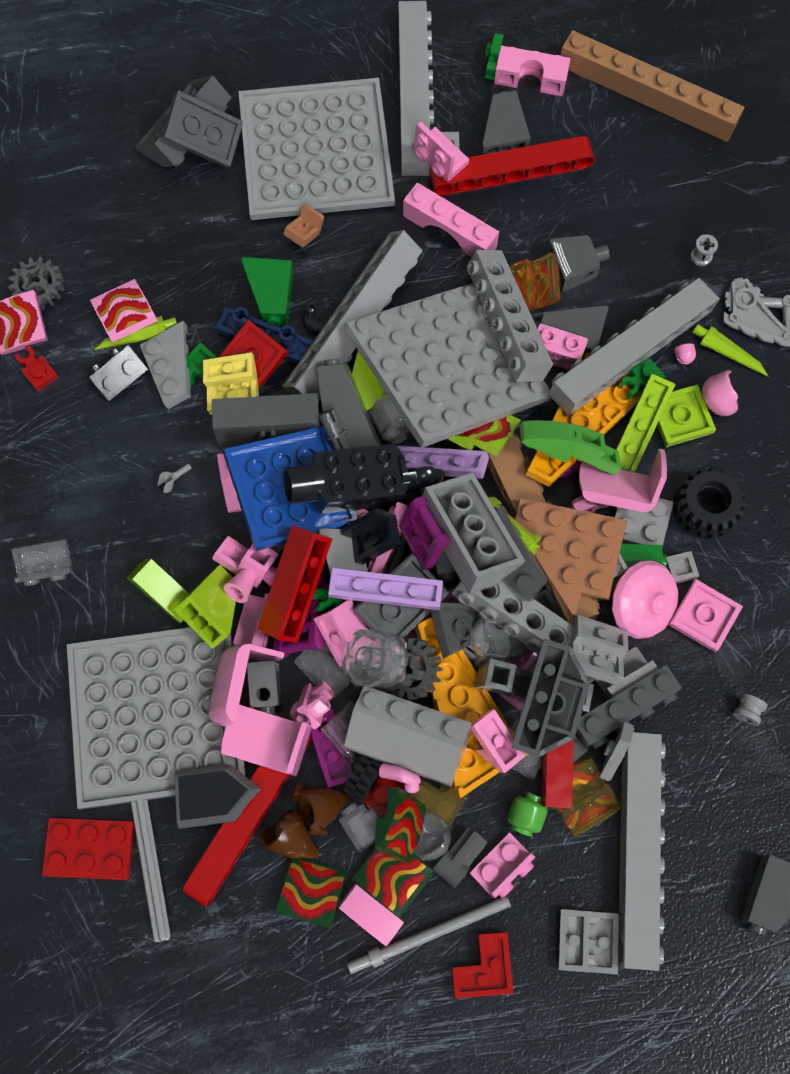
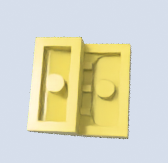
M252 352L203 360V383L207 387V411L210 415H212V399L259 396L256 365Z

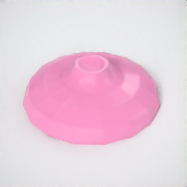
M640 561L629 567L619 579L613 593L612 611L617 626L628 631V636L635 639L650 638L663 631L672 620L678 604V589L674 577L664 565L655 561Z

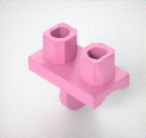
M325 681L316 687L310 682L305 685L299 701L292 705L290 714L293 721L301 724L302 722H311V727L314 730L321 726L324 714L331 707L329 700L334 696L332 688Z

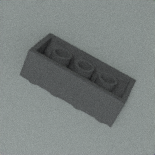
M213 75L190 81L182 91L223 112L228 107L226 104L232 98ZM171 105L134 147L138 152L163 167H176L180 165L185 159L184 154L188 151L161 139Z

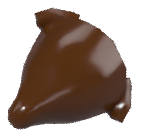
M300 782L296 785L292 802L296 801L298 812L303 818L310 834L327 835L328 831L325 828L336 819L350 800V796L345 793L346 791H336L328 787L303 788V784Z
M294 809L288 810L280 817L272 829L267 826L264 835L260 836L262 845L274 854L285 858L314 859L320 855V851L313 843L303 818Z

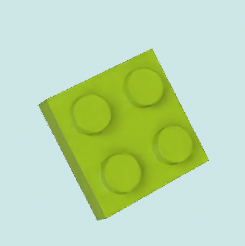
M698 384L671 393L657 424L665 447L711 435L716 431Z

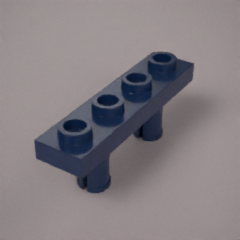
M226 307L215 327L218 333L234 339L247 320H250L289 352L284 359L297 364L314 342L295 334V329L290 325H284L282 328L251 317L244 307H237L235 310Z

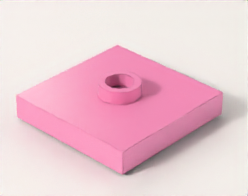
M695 579L668 625L716 653L743 606Z

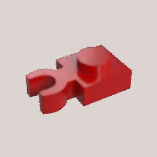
M27 346L26 349L29 352V356L21 358L17 353L15 358L21 366L25 367L21 371L39 392L59 377L43 356L37 359L34 350Z

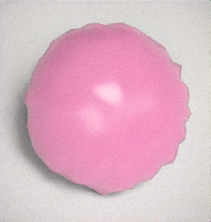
M730 370L709 377L702 387V396L708 409L720 416H729L738 410V395L730 383L729 374L732 372Z

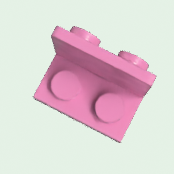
M421 121L416 125L415 154L420 160H425L438 177H443L448 182L468 165L469 159L436 127L430 131Z

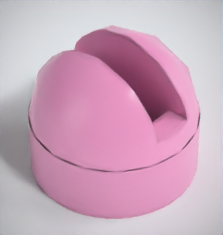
M683 344L674 349L676 359L681 364L687 365L696 357L694 344Z

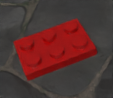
M247 320L220 357L252 352L256 365L258 390H260L289 352L250 320Z
M49 818L42 876L130 880L135 831L134 822Z

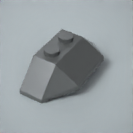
M548 639L543 640L511 746L512 749L540 757L575 738L590 683L572 647Z

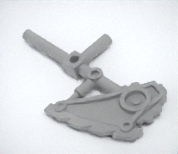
M748 278L734 279L728 289L729 292H726L724 297L726 299L724 302L725 307L729 308L728 312L731 314L723 313V323L737 331L740 329L745 335L750 337H758L767 343L773 344L775 342L780 346L790 347V295H786L784 298L764 297L760 293L761 290L758 287H753ZM767 307L780 308L783 311V323H785V326L778 321Z

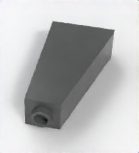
M339 358L324 360V365L317 367L323 412L334 408L342 429L346 431L344 435L350 449L380 446L381 442L347 362L340 363Z

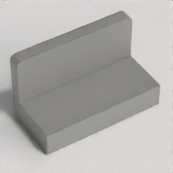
M634 647L623 658L624 680L619 686L599 679H595V682L606 699L609 700L659 670L655 662L652 660L647 663L639 649Z

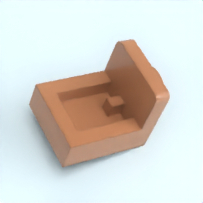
M305 204L301 208L299 217L285 227L283 235L303 248L320 234L324 216Z

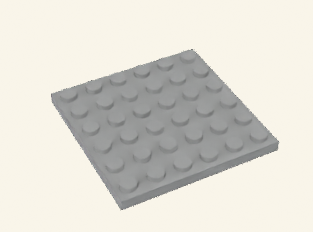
M379 78L238 91L241 121H243L242 135L251 220L298 216L302 206L305 204L319 213L395 206Z
M474 283L346 322V332L421 448L551 400V397L548 395L550 388L544 380L540 382L515 381L495 332L492 330L489 318L483 309L480 297L475 290Z
M191 627L67 644L77 809L82 810L131 803L137 800L175 796L174 776L177 771L231 764L246 776L244 760L221 753L226 727L215 724L209 717V705L219 658L227 648L232 647L231 633L213 649Z

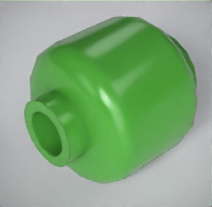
M526 792L525 797L520 795L514 797L507 815V820L511 824L510 828L530 837L532 833H539L542 830L548 813L547 807H543L541 803L542 797Z

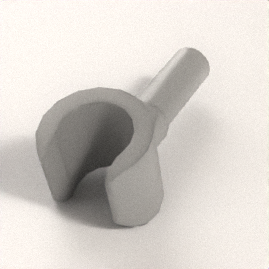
M186 464L173 473L162 472L157 485L166 483L163 492L168 493L172 491L174 481L192 469L190 464Z

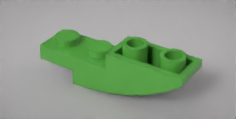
M523 421L520 424L521 443L529 448L539 450L549 457L556 458L565 463L573 456L579 461H584L601 471H606L613 475H616L621 470L619 451L605 445L604 434L579 425L556 421Z

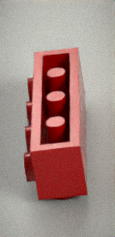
M294 525L291 526L257 630L277 640L298 643L332 538L312 530Z

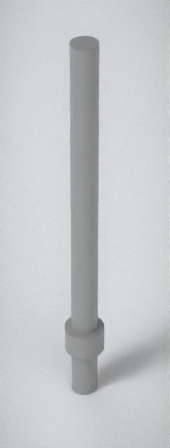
M505 896L390 944L387 947L381 949L376 947L368 950L367 955L347 963L349 971L353 974L372 965L375 968L384 964V960L507 909L511 907L509 899Z

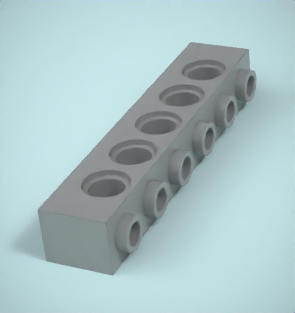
M475 250L471 260L468 262L467 271L471 276L475 290L480 297L483 309L489 318L492 330L495 332L515 381H543L552 368L553 363L502 250Z
M503 579L495 585L482 590L487 593L488 597H485L481 590L468 594L461 580H459L451 593L457 597L459 602L475 609L485 620L494 622L507 635L517 638L533 652L539 653L543 640H550L549 637L553 638L557 643L570 646L573 626L536 600L526 601ZM504 606L508 607L511 613L507 612ZM526 621L530 622L533 628L529 627ZM586 676L589 683L596 679L593 677Z

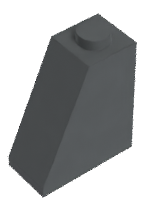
M503 91L494 94L481 155L529 146L531 138L517 91Z
M603 305L544 312L542 321H536L535 325L537 329L540 324H544L587 338L588 342L582 356L583 359L586 352L591 353L598 346L609 307Z
M770 854L761 856L741 917L742 922L749 924L748 930L765 936L766 932L777 933L790 919V863Z

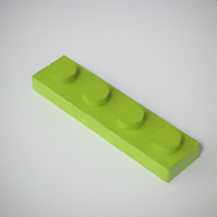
M650 375L616 448L619 451L621 470L635 473L676 384L657 375Z

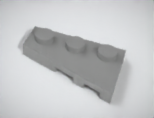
M184 321L140 345L162 401L168 409L191 397L190 373L187 367V354L189 352L188 345L186 344V333L188 332L187 324Z

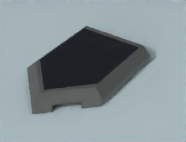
M231 764L177 771L174 777L178 828L183 829L236 822L245 807L256 797L261 789Z

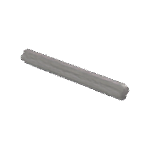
M137 800L131 802L153 940L155 942H162L170 939L171 934L148 800Z

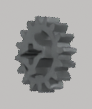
M39 257L37 262L29 258V263L26 265L22 261L19 262L21 268H13L12 271L15 276L8 278L11 283L8 288L12 296L34 290L37 293L42 310L45 309L46 303L53 306L52 299H60L58 291H64L65 289L62 284L65 280L58 266H54L51 260L45 263L42 257Z
M418 638L400 640L399 646L391 647L394 654L386 656L387 660L390 661V665L384 666L385 670L390 671L386 681H393L390 689L392 691L399 690V697H408V699L427 697V692L435 691L433 683L441 681L436 676L437 672L443 671L442 667L437 666V662L441 660V657L433 655L436 648L427 647L428 641L419 640Z

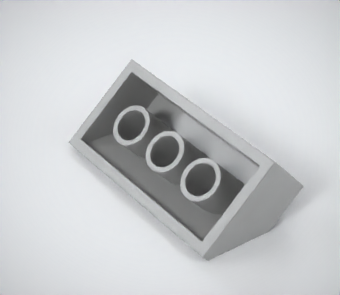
M474 473L425 487L422 496L425 497L429 504L427 508L442 533L447 534L451 541V544L444 551L468 594L495 585L524 564L525 560Z
M364 685L353 709L344 748L387 764L400 766L420 776L451 787L471 735V722Z

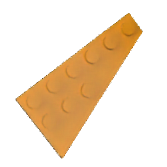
M586 352L583 361L589 357L590 353ZM622 377L571 416H568L559 406L552 421L579 425L605 435L637 405L642 390L639 388L636 395L628 399L626 396L632 389L629 386H623L621 389L618 387L624 378ZM537 450L525 475L549 487L577 459L571 456L565 463Z
M433 617L415 626L417 638L428 641L427 647L436 648L433 655L441 657V660L437 662V666L442 667L443 671L437 672L436 675L441 681L433 683L435 691L431 692L435 710L471 722L472 724L488 710L495 709L514 738L513 732L488 691L474 688L477 673L463 649L443 659ZM472 731L453 781L456 799L462 798L500 772L476 752V749L481 744Z

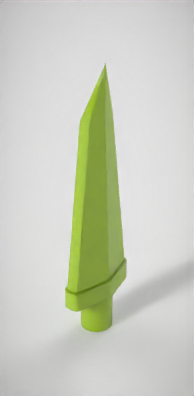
M162 316L156 317L157 322L113 343L109 337L104 339L94 350L151 339L176 325V318L163 320Z
M698 324L692 332L703 339L700 343L701 345L768 376L758 360L717 331L716 328L711 326L707 330Z

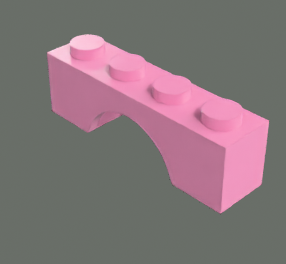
M416 183L403 200V216L422 228L427 225H433L445 230L456 239L463 253L472 257L475 250L496 249L499 237L498 230L421 184Z

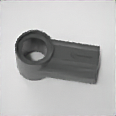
M468 827L452 849L446 851L433 868V871L452 887L456 888L470 870L469 866L484 849L487 841L476 831Z

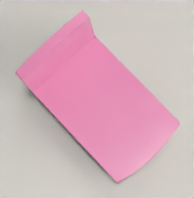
M664 449L658 450L649 475L620 470L616 475H613L606 471H601L591 464L582 462L579 473V486L583 497L591 502L638 512L651 511L657 504L667 478Z
M240 644L227 648L219 658L209 705L210 719L215 724L223 727L235 723L248 659L260 662L279 661L284 658V653L253 644Z
M239 705L235 723L225 728L221 753L296 776L312 727L305 722L301 724Z

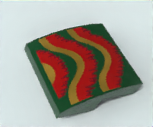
M399 787L389 788L387 817L376 818L375 848L402 863H408L414 854L422 833L426 805Z
M375 848L352 880L400 919L435 872L414 854L408 863H402Z
M304 858L292 859L275 913L331 929L348 871Z

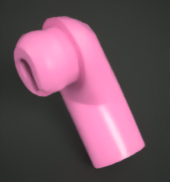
M383 763L380 766L379 776L381 778L405 783L404 790L408 793L419 791L421 779L418 774L391 764Z

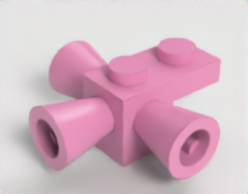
M227 536L212 558L236 574L235 577L224 585V591L227 596L238 603H245L253 586L258 588L264 580L271 587L277 571L273 564L279 555L278 553L285 547V544L255 551L253 544L248 549Z

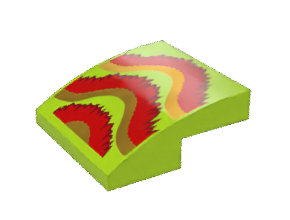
M510 415L450 437L448 440L467 450H473L477 446L497 457L517 430L521 420Z

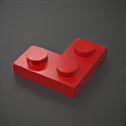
M508 932L478 934L481 965L452 967L454 998L514 994Z

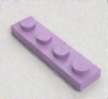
M397 446L405 459L408 473L419 467L432 466L435 469L444 470L445 476L460 477L474 473L476 478L483 479L489 460V455L486 451Z
M332 568L328 595L330 598L440 610L443 581Z

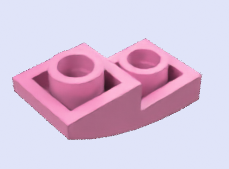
M356 883L338 905L341 911L386 947L404 923Z

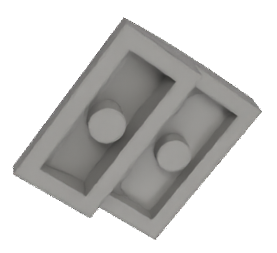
M577 615L573 626L570 647H572L585 675L619 686L624 680L623 658L628 653V631Z
M561 909L559 970L618 974L619 914Z

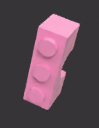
M501 46L494 84L517 88L521 77L524 75H534L541 81V93L563 96L571 58Z

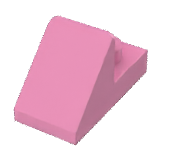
M495 709L488 710L471 724V731L481 744L476 749V752L501 773H506L525 757L523 752L511 748L514 738Z

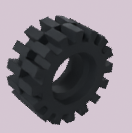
M365 755L364 757L361 756L359 763L353 766V772H350L348 775L350 778L346 780L345 793L363 806H366L364 801L379 780V769L384 762Z

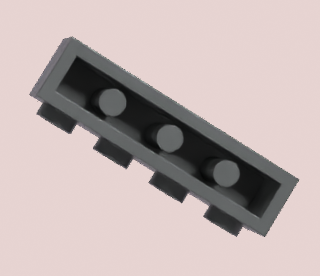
M665 665L580 717L575 736L585 748L593 745L594 749L609 741L607 735L614 731L618 734L624 722L631 724L630 721L637 717L642 721L655 713L654 706L659 703L666 706L676 700L678 697L675 693L681 690L682 687L669 667Z

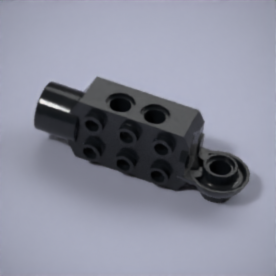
M395 444L317 452L312 464L285 467L283 483L286 500L289 505L313 503L321 514L393 506L400 502L405 494L414 493L416 498L421 497L425 487L443 482L445 471L435 469L432 466H423L408 473L401 450Z

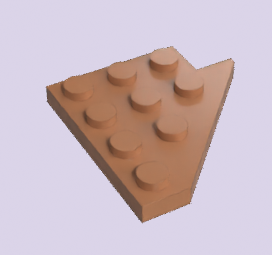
M520 498L515 520L531 534H539L542 537L538 543L540 548L534 556L572 616L576 617L578 614L582 595L609 600L627 520Z

